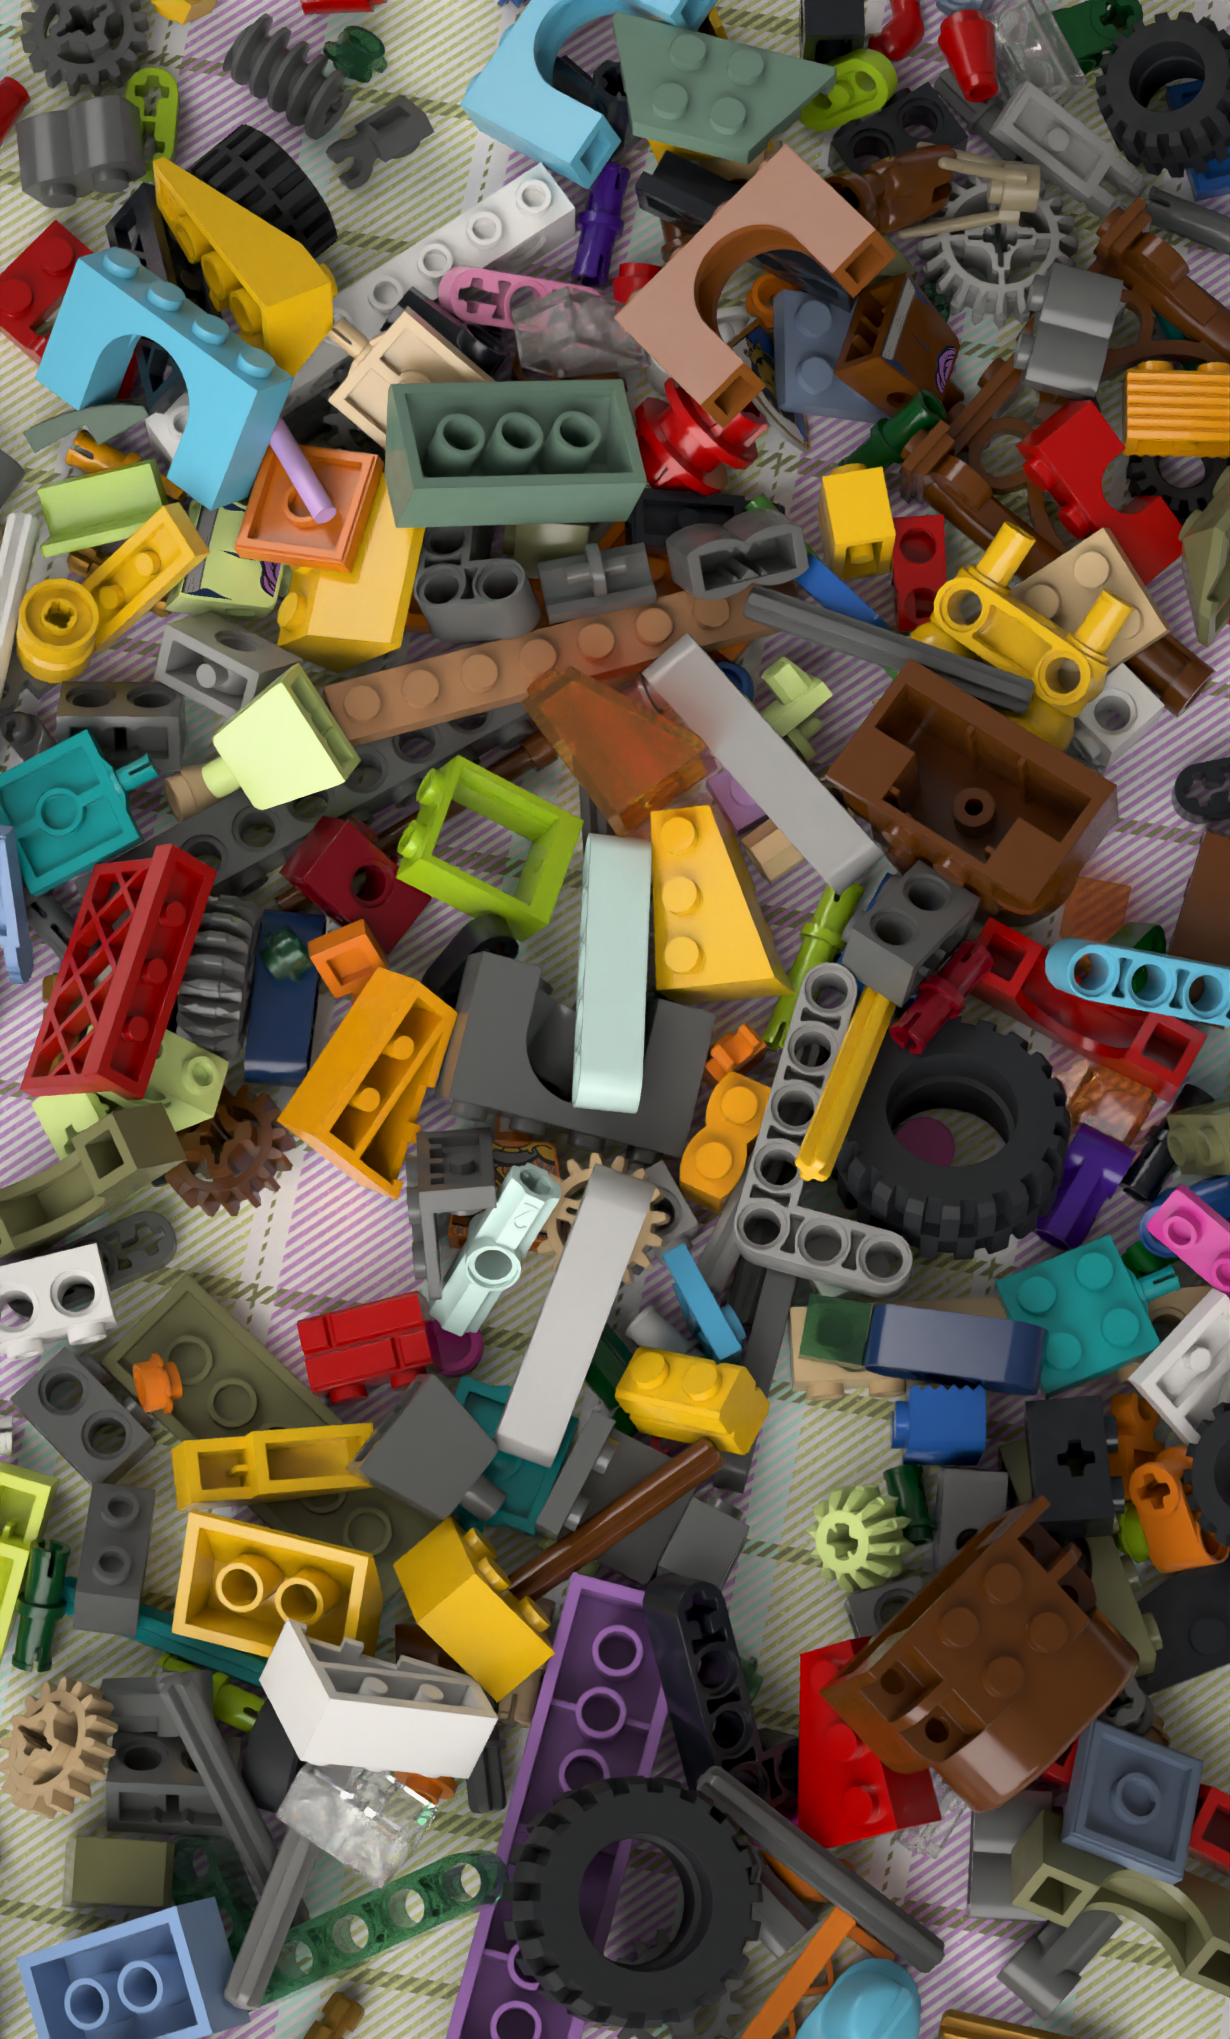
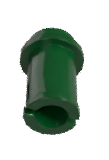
M904 1465L885 1470L883 1476L886 1481L888 1495L899 1497L895 1512L896 1516L912 1519L902 1529L903 1537L913 1543L914 1547L933 1542L932 1531L936 1529L937 1523L935 1519L929 1518L922 1477L923 1467L921 1465Z

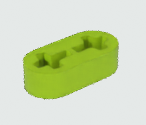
M149 67L134 73L128 80L125 90V99L140 109L143 148L145 147L146 133H154L157 152H160L153 155L152 162L145 163L146 175L137 179L147 183L155 182L154 160L165 157L175 164L180 117V97L178 85L174 77L164 69ZM151 87L160 88L161 95L164 97L157 101L156 116H147L146 104L143 98L148 96Z

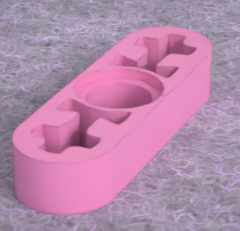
M461 265L450 269L441 279L438 288L440 306L456 319L470 323L557 337L576 334L584 330L602 328L606 318V306L601 295L590 287L574 283ZM471 285L475 289L493 292L492 304L475 300L466 302L458 299L460 287L467 288ZM528 286L534 294L535 306L528 317L517 320L511 313L510 299L518 288ZM553 302L571 306L579 304L585 307V315L583 318L572 319L552 313Z

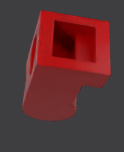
M944 514L892 518L896 536L890 563L891 586L894 587V610L897 632L914 631L918 626L931 621L929 617L934 611V600L937 592L947 582Z

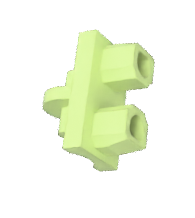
M781 657L766 669L760 677L777 699L759 713L803 761L809 763L817 754L808 740L824 727L813 712L831 698L833 694L822 680L809 673L806 674L791 660Z

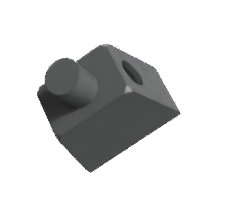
M418 1374L345 1468L352 1475L432 1519L445 1520L457 1505L460 1504L482 1523H485L497 1512L507 1496L505 1491L483 1474V1471L496 1456L499 1450L498 1447L434 1374Z

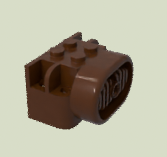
M911 658L906 662L825 774L827 780L842 789V796L847 807L857 816L871 824L873 840L880 844L885 856L899 873L904 875L918 860L926 863L947 881L956 886L964 887L980 897L973 920L982 924H986L989 917L1010 928L1022 927L1036 923L1055 912L1068 899L1078 881L1080 871L1119 818L1116 784Z
M1043 1495L989 1519L818 1691L883 1764L891 1770L903 1774L915 1773L932 1767L964 1803L976 1813H987L999 1808L1044 1773L1123 1691L1135 1675L1140 1663L1137 1650L1096 1606L1095 1588L1088 1576L1076 1564L1082 1552L1074 1543L1061 1547L1036 1520L1051 1505Z

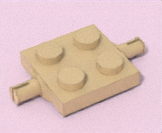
M409 306L406 307L386 331L374 336L371 340L350 324L344 316L339 319L326 335L354 358L348 376L327 401L385 450L388 389L391 384L496 382Z

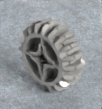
M968 175L966 189L952 181L950 184L952 191L949 204L932 215V217L922 220V223L998 210V204L987 203L988 182L983 183L980 177ZM1043 180L1040 181L1036 212H1020V219L1028 223L1032 228L997 223L965 229V233L961 235H952L953 231L925 236L926 239L918 243L917 255L919 258L927 260L922 265V277L924 280H937L932 291L935 300L953 296L949 309L953 316L962 312L965 307L973 309L971 321L974 325L979 324L983 320L984 313L994 314L993 321L998 329L1005 325L1007 313H1013L1016 320L1023 325L1028 321L1030 310L1026 307L1035 275L1045 276L1048 267L1053 262L1076 268V262L1071 256L1077 254L1079 241L1076 237L1069 235L1074 228V219L1072 215H1059L1063 207L1061 195L1043 200L1046 190ZM995 229L998 231V243H1001V249L1005 252L1001 267L998 265V253H995V248L992 244ZM1031 261H1044L1038 270L1029 277L1008 284L1009 274L1016 268L1030 267ZM963 268H973L980 271L987 282L973 277Z

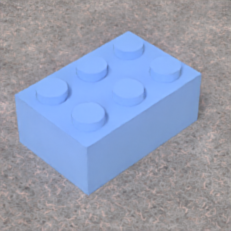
M215 1896L174 1906L16 1958L39 2039H199L251 2023L248 2010L236 2008L224 1998V1989L234 1962Z

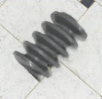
M265 13L253 24L246 27L237 37L224 59L222 68L224 72L231 70L232 80L242 86L249 84L250 93L254 97L259 99L267 98L269 108L278 113L286 111L288 122L295 126L304 125L306 135L317 140L334 127L349 107L352 99V90L344 91L341 89L347 71L343 68H338L326 78L323 73L328 64V57L320 54L309 64L306 63L305 59L309 52L310 44L302 40L291 50L287 49L286 47L291 38V30L283 27L271 37L268 33L273 23V17Z

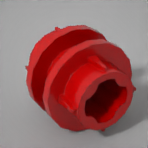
M670 376L664 383L669 403L659 398L647 397L635 410L636 424L638 426L635 429L647 483L653 489L698 492L704 496H710L714 493L719 494L729 483L724 464L734 469L746 470L758 457L755 440L769 427L765 423L767 421L766 415L758 410L751 401L723 429Z

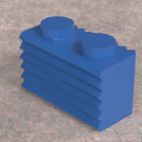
M915 1384L909 1390L906 1401H895L894 1411H891L890 1442L891 1449H902V1464L977 1465L986 1448V1390L980 1384L974 1390L967 1384L961 1390L955 1384L948 1390L942 1384L935 1390L929 1384L923 1390Z

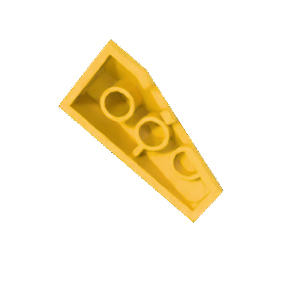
M165 157L154 160L153 170L157 206L188 261L192 264L201 261L203 274L210 288L209 297L218 312L229 308L237 325L243 332L237 336L252 347L270 354L276 365L294 377L334 326L332 299L337 297L338 290L330 269L324 263L318 265L300 242Z

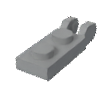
M1025 81L1018 85L989 130L991 135L1031 165H1040V172L1079 203L1084 202L1086 208L1094 215L1099 216L1103 221L1118 206L1126 211V206L1122 205L1114 196L1098 185L1103 177L1113 186H1116L1118 190L1124 192V194L1134 196L1135 198L1137 196L1140 197L1148 185L1144 179L1145 177L1141 176L1140 173L1136 172L1132 166L1117 155L1119 153L1117 149L1031 82Z

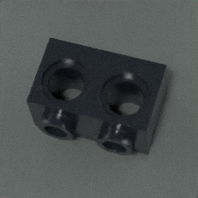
M926 82L913 91L910 88L897 91L885 103L880 112L864 122L861 118L853 119L838 129L832 137L833 141L830 142L828 167L833 174L840 171H850L862 175L867 168L860 166L856 162V159L862 155H875L880 159L896 156L916 149V145L920 141L936 145H950L952 148L966 151L968 135L931 84ZM920 124L928 127L933 134L926 138H914L905 131V128L910 125Z

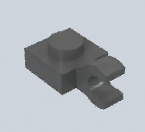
M402 96L355 125L357 134L334 142L328 147L326 154L335 164L343 162L348 157H354V164L351 169L343 172L338 178L348 189H356L368 181L372 174L373 164L377 158L386 163L390 159L405 157L415 151L420 145V141L434 133V130L426 113L405 96Z

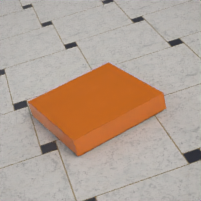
M268 444L255 479L234 550L240 558L351 573L383 472L384 462L377 454L298 444L337 510L336 515L331 520L318 524L308 511L271 445Z

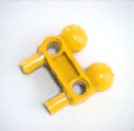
M1005 521L977 565L970 564L969 567L962 566L955 578L946 582L938 590L934 600V611L929 617L931 621L918 626L908 637L977 661V654L997 669L1032 680L1035 683V693L1026 713L1019 715L1002 709L1001 714L1062 752H1065L1073 737L1075 729L1074 717L1078 718L1086 704L1094 701L1102 693L1106 683V674L1112 666L1108 662L1110 657L1106 654V651L1135 607L1111 590L1103 589L1075 633L1065 631L1010 593L1011 588L1008 586V583L1036 542V539L1015 524ZM971 591L980 598L982 603L980 617L973 624L967 623L961 614L962 600ZM1067 659L1073 660L1080 670L1079 684L1072 692L1065 691L1058 680L1060 666Z

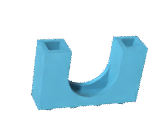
M531 0L516 23L505 30L500 39L498 49L483 71L472 78L460 106L479 131L538 163L542 162L545 167L589 190L621 143V140L603 114L553 87V67L557 54L564 42L575 30L585 23L598 17L613 15L615 11L696 32L718 0Z
M115 246L78 258L35 379L77 411H80L86 407L115 399L140 337L144 336L154 340L165 348L176 361L186 382L189 397L187 424L166 478L210 511L247 498L294 377L276 365L270 354L252 347L230 331L229 325L224 320L207 314L187 299L184 292L178 286L163 281L141 265L139 258L133 253Z

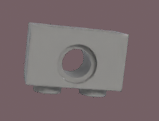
M209 611L166 624L153 679L229 719L291 666L299 662L301 667H303L304 660L226 618Z

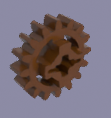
M243 1084L234 1097L228 1088L223 1085L213 1118L175 1132L187 1160L169 1170L164 1177L191 1209L199 1205L208 1216L213 1217L219 1210L220 1205H222L232 1217L238 1216L240 1202L248 1200L250 1204L258 1208L261 1206L259 1192L262 1189L267 1188L270 1191L277 1192L281 1188L274 1175L277 1171H291L293 1164L283 1152L295 1148L296 1141L287 1131L288 1129L276 1121L282 1110L278 1108L267 1093L263 1092L257 1096L249 1085ZM243 1119L257 1122L261 1127L255 1128L250 1121L243 1122ZM201 1173L207 1180L213 1179V1182L199 1179L196 1174Z

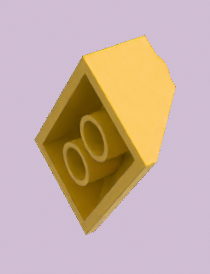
M382 472L351 573L289 565L293 572L288 595L284 598L278 611L277 622L281 627L277 646L335 673L398 649L402 643L426 527L396 528L385 480V472Z
M193 1509L189 1512L171 1633L269 1658L287 1619L307 1624L305 1636L339 1647L344 1637H348L364 1643V1649L361 1654L375 1658L384 1596L373 1554Z

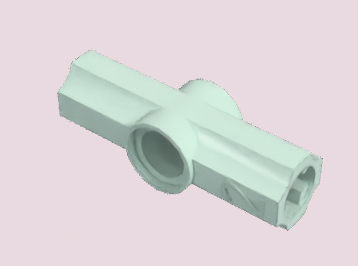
M530 1163L520 1167L512 1166L496 1192L497 1208L486 1209L478 1213L470 1221L467 1230V1241L441 1281L442 1299L429 1301L428 1312L436 1318L442 1329L458 1336L468 1332L477 1333L502 1291L511 1287L519 1279L523 1257L561 1198V1186L554 1182L547 1170Z

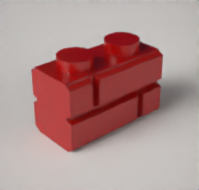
M416 1290L298 1320L297 1328L312 1393L321 1399L331 1398L332 1406H343L367 1399L369 1397L367 1388L391 1383L393 1391H402L408 1388L418 1374L442 1370L433 1321L428 1312L429 1303L427 1298Z

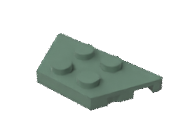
M615 11L613 16V34L617 42L624 92H626L628 100V113L632 134L638 137L748 165L768 147L772 137L784 133L801 118V109L820 92L827 95L834 89L836 83V67Z

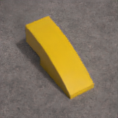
M373 1423L252 1431L246 1436L183 1441L171 1449L178 1512L293 1500L374 1487L345 1469L373 1433Z

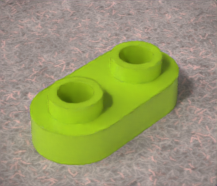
M858 49L824 63V65L837 68L834 89L828 93V97L820 92L801 109L799 121L810 129L829 131L853 119H859L878 111L893 96L897 89L898 78L894 66L883 54L872 49Z

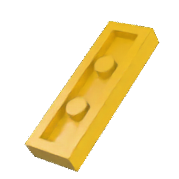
M179 502L164 505L81 584L91 593L98 605L99 623L93 655L105 652L211 553Z

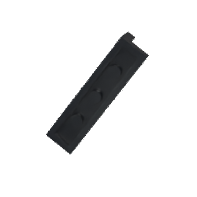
M668 150L665 151L653 175L643 171L635 185L641 209L693 235H696L711 219L714 211L723 202L730 200L742 188ZM787 249L772 250L761 253L747 261L848 313L851 312L862 292L861 290L853 298L815 260L798 251Z
M143 182L105 226L110 248L117 246L133 253L139 258L141 265L145 268L147 265L148 270L157 277L178 286L184 292L187 299L207 314L217 316L223 320L221 311H217L209 297L210 288L205 280L201 261L195 264L188 261L157 206L155 185ZM137 223L133 244L131 246L128 232ZM141 336L134 350L149 411L165 414L187 389L186 382L179 366L168 351L154 340ZM168 358H170L173 372L164 381Z

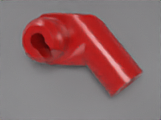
M890 0L893 18L882 28L881 32L871 35L868 41V49L883 54L889 61L899 62L905 59L922 41L925 33L919 0Z

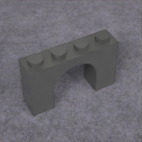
M485 951L468 955L455 1008L458 1015L443 1058L434 1095L435 1100L452 1104L449 1114L477 1122H486L488 1113L510 1119L509 1130L534 1137L544 1138L546 1129L569 1134L567 1145L596 1153H603L605 1144L626 1149L625 1159L629 1162L648 1167L663 1159H682L717 1014L663 999L646 1001L643 1078L640 1102L636 1114L574 1108L572 1103L556 1097L540 1083L528 1059L527 1031L542 967Z

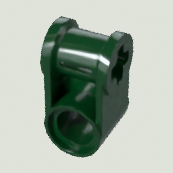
M1087 0L1069 8L1051 11L1034 20L1027 26L1025 32L1049 86H1061L1073 82L1087 73L1099 69L1103 55H1114L1115 53L1112 42L1120 34L1128 38L1134 33L1131 25L1143 20V10L1138 0ZM1106 21H1113V24L1105 26ZM1125 26L1124 31L1118 32L1116 29V27L1121 28Z

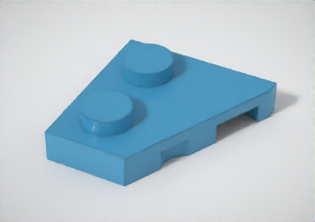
M685 1243L662 1254L663 1261L675 1280L672 1286L681 1306L686 1326L693 1339L696 1338L700 1342L699 1350L706 1356L705 1359L715 1360L718 1365L723 1362L739 1365L741 1352L744 1349L742 1340L746 1338V1334L732 1307L729 1304L722 1308L718 1306Z

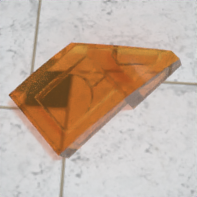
M1078 876L1064 904L1059 930L1060 938L1078 937L1106 943L1124 925L1131 886ZM1086 954L1077 962L1088 976L1091 969V961L1088 954Z
M1088 1059L1073 1063V1069L1051 1077H1056L1062 1081L1067 1094L1066 1109L1070 1112L1071 1122L1079 1126L1084 1122L1128 1147L1131 1146L1158 1100L1154 1090L1101 1065L1092 1068Z

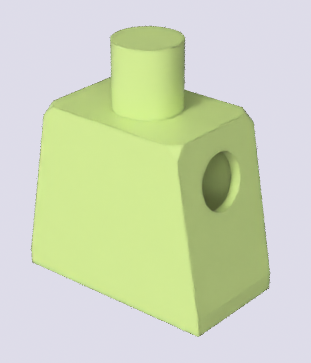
M298 662L237 711L217 731L212 739L214 746L221 756L203 766L202 776L206 786L214 796L223 798L242 788L252 805L258 810H264L345 782L361 762V759Z

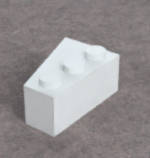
M287 1619L259 1681L300 1761H307L318 1766L336 1764L363 1767L374 1772L391 1770L418 1773L429 1778L446 1776L469 1779L498 1720V1716L480 1684L470 1676L408 1656L401 1655L397 1664H393L361 1654L364 1649V1643L348 1637H344L339 1647L305 1636L307 1624Z

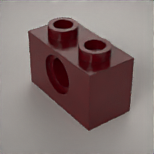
M323 815L279 871V874L340 928L364 919L384 954L389 955L431 901L432 897L395 878L402 859L396 855H391L388 858L375 846L379 839L378 836L367 825L352 816H349L347 820H341ZM363 866L366 872V883L363 889L358 894H355L352 886L353 877L356 871Z

